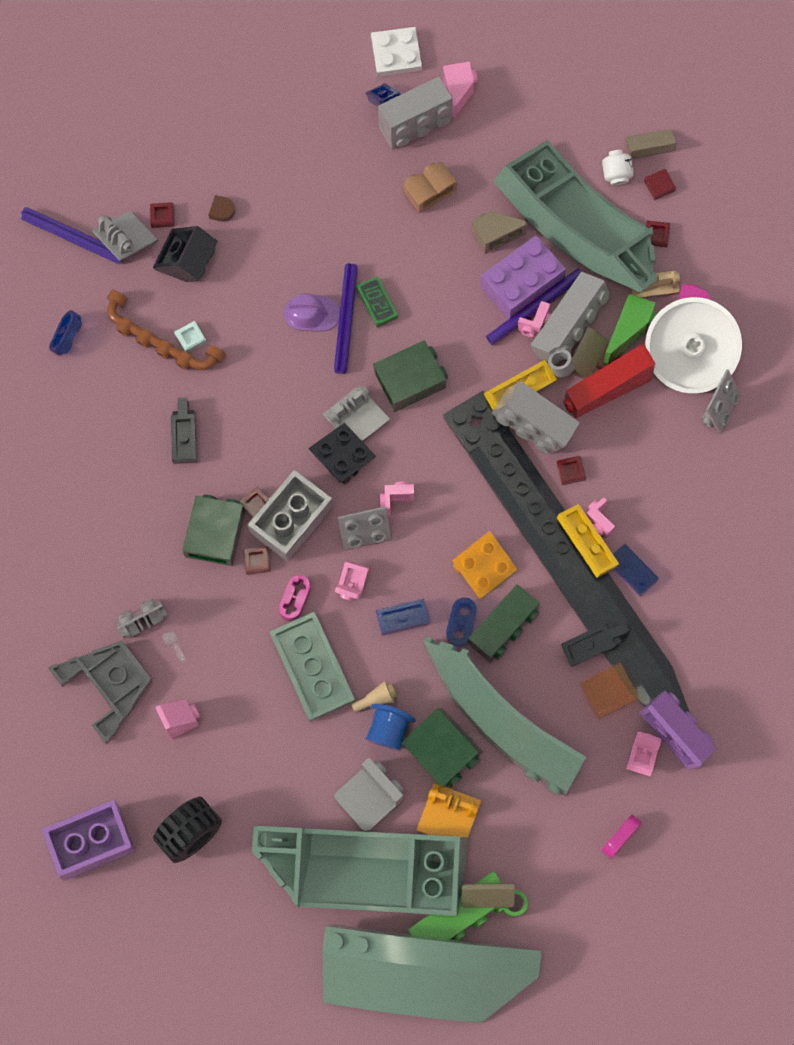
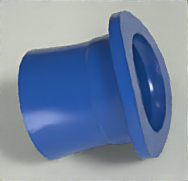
M371 704L370 708L374 709L375 713L365 739L379 746L401 751V742L403 741L409 722L415 723L416 719L398 708L383 704Z

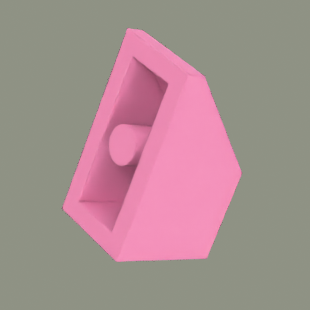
M470 61L443 66L444 85L452 97V117L458 115L474 93V84L478 83L476 70L471 69Z
M186 699L155 707L166 731L172 739L199 726L196 719L200 718L196 706L194 704L189 705Z

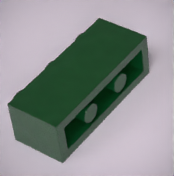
M517 584L468 638V645L490 663L495 658L499 660L507 651L505 646L511 640L515 642L523 633L521 628L527 622L531 624L540 613L537 611L540 603Z

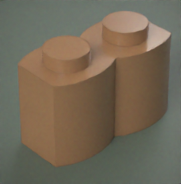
M442 161L436 164H429L423 173L409 176L405 180V184H403L404 194L419 213L427 210L457 190L456 179Z

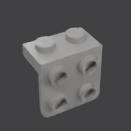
M370 758L362 763V770L334 795L335 800L364 832H369L404 800L401 793L404 789L395 779L390 781L385 776L387 771L378 760L373 762Z

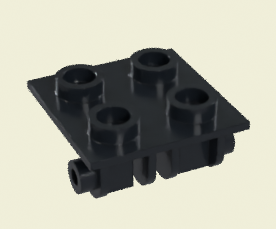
M345 423L309 447V450L323 466L327 468L339 483L343 482V484H347L351 480L350 476L376 457Z

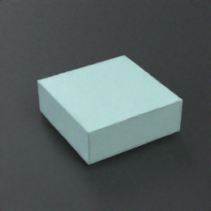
M195 321L174 332L187 353L207 343Z

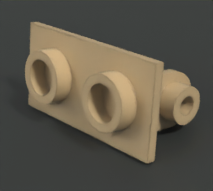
M676 270L656 273L657 280L655 283L642 292L631 288L632 295L646 298L680 293L678 282H680L679 273H676Z

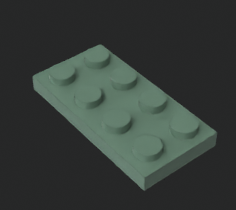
M315 612L269 632L310 722L355 702V698Z

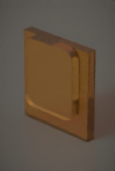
M621 662L581 683L599 719L639 699Z

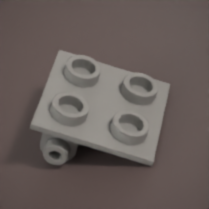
M131 211L112 220L109 216L102 215L98 219L99 227L92 230L119 261L158 241Z
M726 369L702 417V424L709 428L714 425L719 434L723 427L728 424L730 413L733 407L738 404L740 393L728 369Z
M360 385L323 413V416L335 429L345 423L362 442L390 420L371 399L367 388Z
M386 506L338 517L344 550L392 539Z
M151 598L140 604L141 609L133 613L131 610H128L118 616L119 620L115 623L123 638L127 636L131 638L140 633L134 621H137L141 630L144 631L139 621L141 617L144 618L148 627H151L145 615H148L153 625L164 620L163 617L167 616V613L159 599L154 601Z

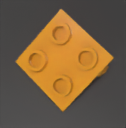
M488 531L452 560L455 571L462 574L479 599L483 598L518 570L491 531Z
M434 783L430 789L428 800L416 831L427 835L467 837L468 839L481 800L447 787L442 788L439 784Z

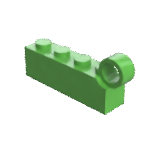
M493 871L475 884H502V882ZM515 890V896L520 897L523 901V908L518 912H512L507 907L464 908L462 906L461 893L458 916L430 914L409 928L408 932L410 935L461 940L467 936L465 932L472 926L477 929L488 921L486 916L493 911L496 914L504 911L506 915L513 918L520 917L527 909L528 900L523 892Z

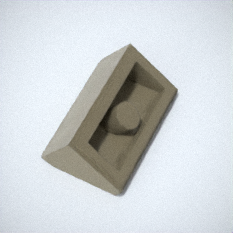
M671 129L625 138L631 158L672 152L676 150L677 145Z
M588 327L573 356L575 368L571 374L582 379L592 375L609 340Z
M464 884L462 886V906L464 908L514 907L515 885Z

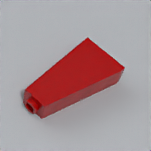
M642 344L567 389L565 400H563L569 413L572 412L575 418H578L650 382L656 363L646 346Z

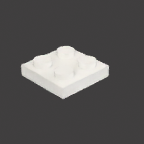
M416 27L371 33L377 77L422 71Z

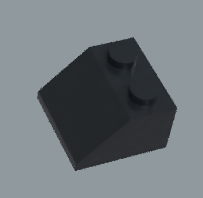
M199 226L173 228L153 269L185 282L199 281L205 273V267L209 259L215 253L214 248L218 241Z

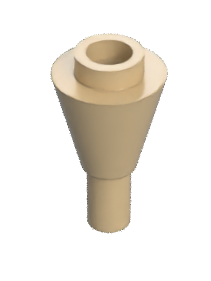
M385 680L367 694L365 698L351 704L356 713L371 706V704H394L398 694L393 683L388 684Z

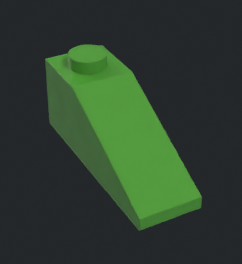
M632 294L628 295L607 348L604 364L608 365L646 333L648 325L650 326L657 313L653 312L655 302Z

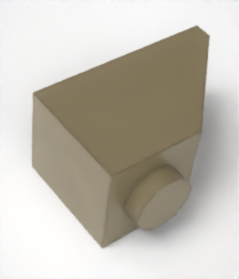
M497 212L481 214L472 221V233L484 254L526 234L527 224L525 220Z

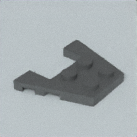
M123 641L48 667L62 687L82 672H85L111 706L112 710L92 724V727L105 744L111 741L153 681Z

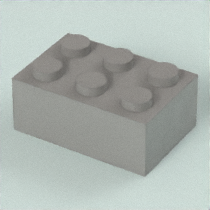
M440 77L378 106L379 129L391 150L397 147H404L411 140L417 137H425L430 131L438 127L443 128L452 121V97Z
M519 381L504 392L491 413L496 416V420L504 426L509 425L516 430V434L520 438L529 439L536 444L535 447L539 451L546 454H551L565 447L580 423L522 381Z
M293 470L249 522L250 534L288 562L332 510V498L297 471Z

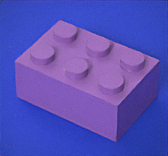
M535 235L482 274L480 287L501 312L510 319L564 279L566 268Z
M115 800L42 829L58 876L64 881L136 852L119 804Z

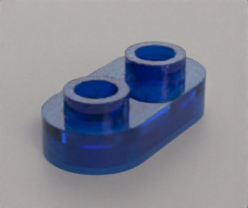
M73 310L64 314L50 342V351L61 356L71 350L72 340L82 326L79 314Z
M459 598L452 606L446 638L455 647L465 646L472 634L477 607L474 601L469 598ZM465 608L469 611V613L467 615H461L460 610ZM461 632L463 637L457 639L454 637V633Z

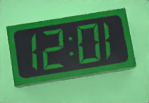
M378 276L357 285V290L377 328L398 319V314Z

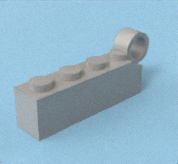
M584 272L579 274L531 343L536 357L546 360L553 374L557 377H566L573 372L575 363L571 356V350L582 339L584 331L595 320L597 312L608 301L610 295L604 280ZM567 360L563 366H556L559 361Z

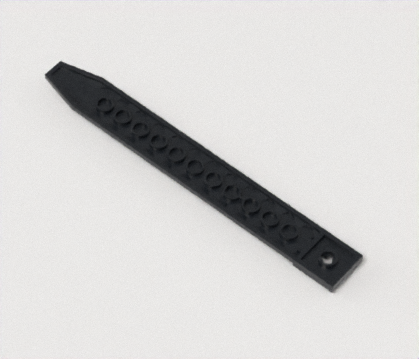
M484 390L444 413V420L587 631L604 623L613 622L614 626L623 622L628 623L632 632L620 637L622 643L603 654L629 693L645 707L661 692L666 691L668 694L671 692L680 701L678 706L684 713L689 712L672 665L608 572L598 578L595 576L557 519V516L565 511L509 430V427L500 424L496 420V416L491 414L493 409L484 396ZM472 419H481V427L471 426Z

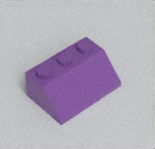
M663 691L640 710L639 714L688 770L697 768L716 749L712 745L714 741L707 732H701L695 725L697 721L689 712L684 713L678 706L680 701L673 693L670 692L668 694L666 691Z

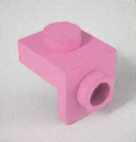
M541 301L533 321L520 317L518 331L527 337H536L552 315L550 313V304Z
M396 482L394 485H384L385 493L380 494V506H386L387 515H391L390 502L414 501V484Z
M603 497L600 501L594 500L586 510L588 511L587 517L599 535H602L607 540L613 534L615 526L601 513L608 501Z
M346 560L335 592L339 593L340 597L346 600L353 601L354 598L358 599L363 593L370 567Z
M637 732L626 769L651 776L662 739L651 734Z

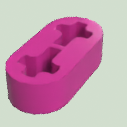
M296 575L290 579L280 602V615L286 621H294L300 617L310 594V582L303 575ZM300 582H303L306 589H301L298 596H295L296 589L294 584L298 585ZM292 600H294V608L297 611L291 612L288 615L284 607H289Z
M632 814L601 851L611 859L642 822Z

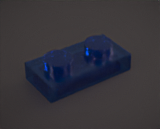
M386 83L366 92L368 101L377 107L401 95L399 91Z
M626 544L613 553L619 563L614 570L640 597L659 580Z
M424 598L376 610L382 636L430 624Z

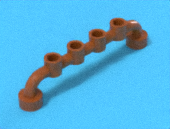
M114 289L108 294L107 299L110 302L107 307V314L110 320L118 325L116 330L126 337L130 333L136 335L137 339L135 341L146 348L152 344L157 347L155 352L165 359H168L169 355L177 359L175 364L184 370H188L189 366L198 370H207L216 362L222 363L226 353L213 345H210L205 352L209 356L206 360H197L189 353L174 347L168 341L158 338L150 331L135 325L129 319L119 316L116 312L117 307L123 308L128 299Z

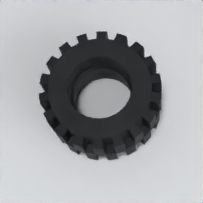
M199 796L188 800L174 810L157 828L153 840L173 863H178L188 859L206 845L219 830L222 819L204 798Z

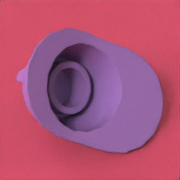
M307 293L299 294L291 299L284 310L285 321L290 327L297 330L327 331L335 327L339 322L340 308L334 300L329 297Z

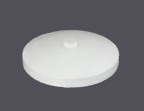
M690 297L670 303L655 316L649 326L645 346L656 363L653 373L662 383L684 393H703L718 387L726 369L729 370L731 375L733 374L741 357L742 338L737 322L723 306L709 299Z

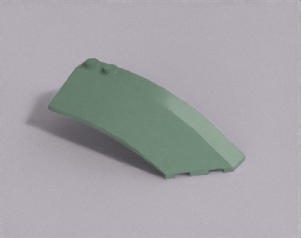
M548 140L505 165L494 179L495 185L542 235L582 265L595 273L638 292H642L656 282V272H653L655 251L654 245H651L653 226L651 228L644 226L601 196L572 168Z
M426 636L423 640L424 648L449 696L468 721L502 755L524 770L526 777L538 783L540 780L547 784V789L557 796H560V794L566 796L581 772L586 756L541 730L512 707L482 676L470 660L469 650L462 649L461 652H457L454 645L442 641L438 644L435 640Z
M254 826L252 852L268 868V872L277 883L287 891L297 907L458 916L466 868L467 837Z
M332 924L325 927L322 953L323 1003L393 1014L482 1023L540 977L542 950Z

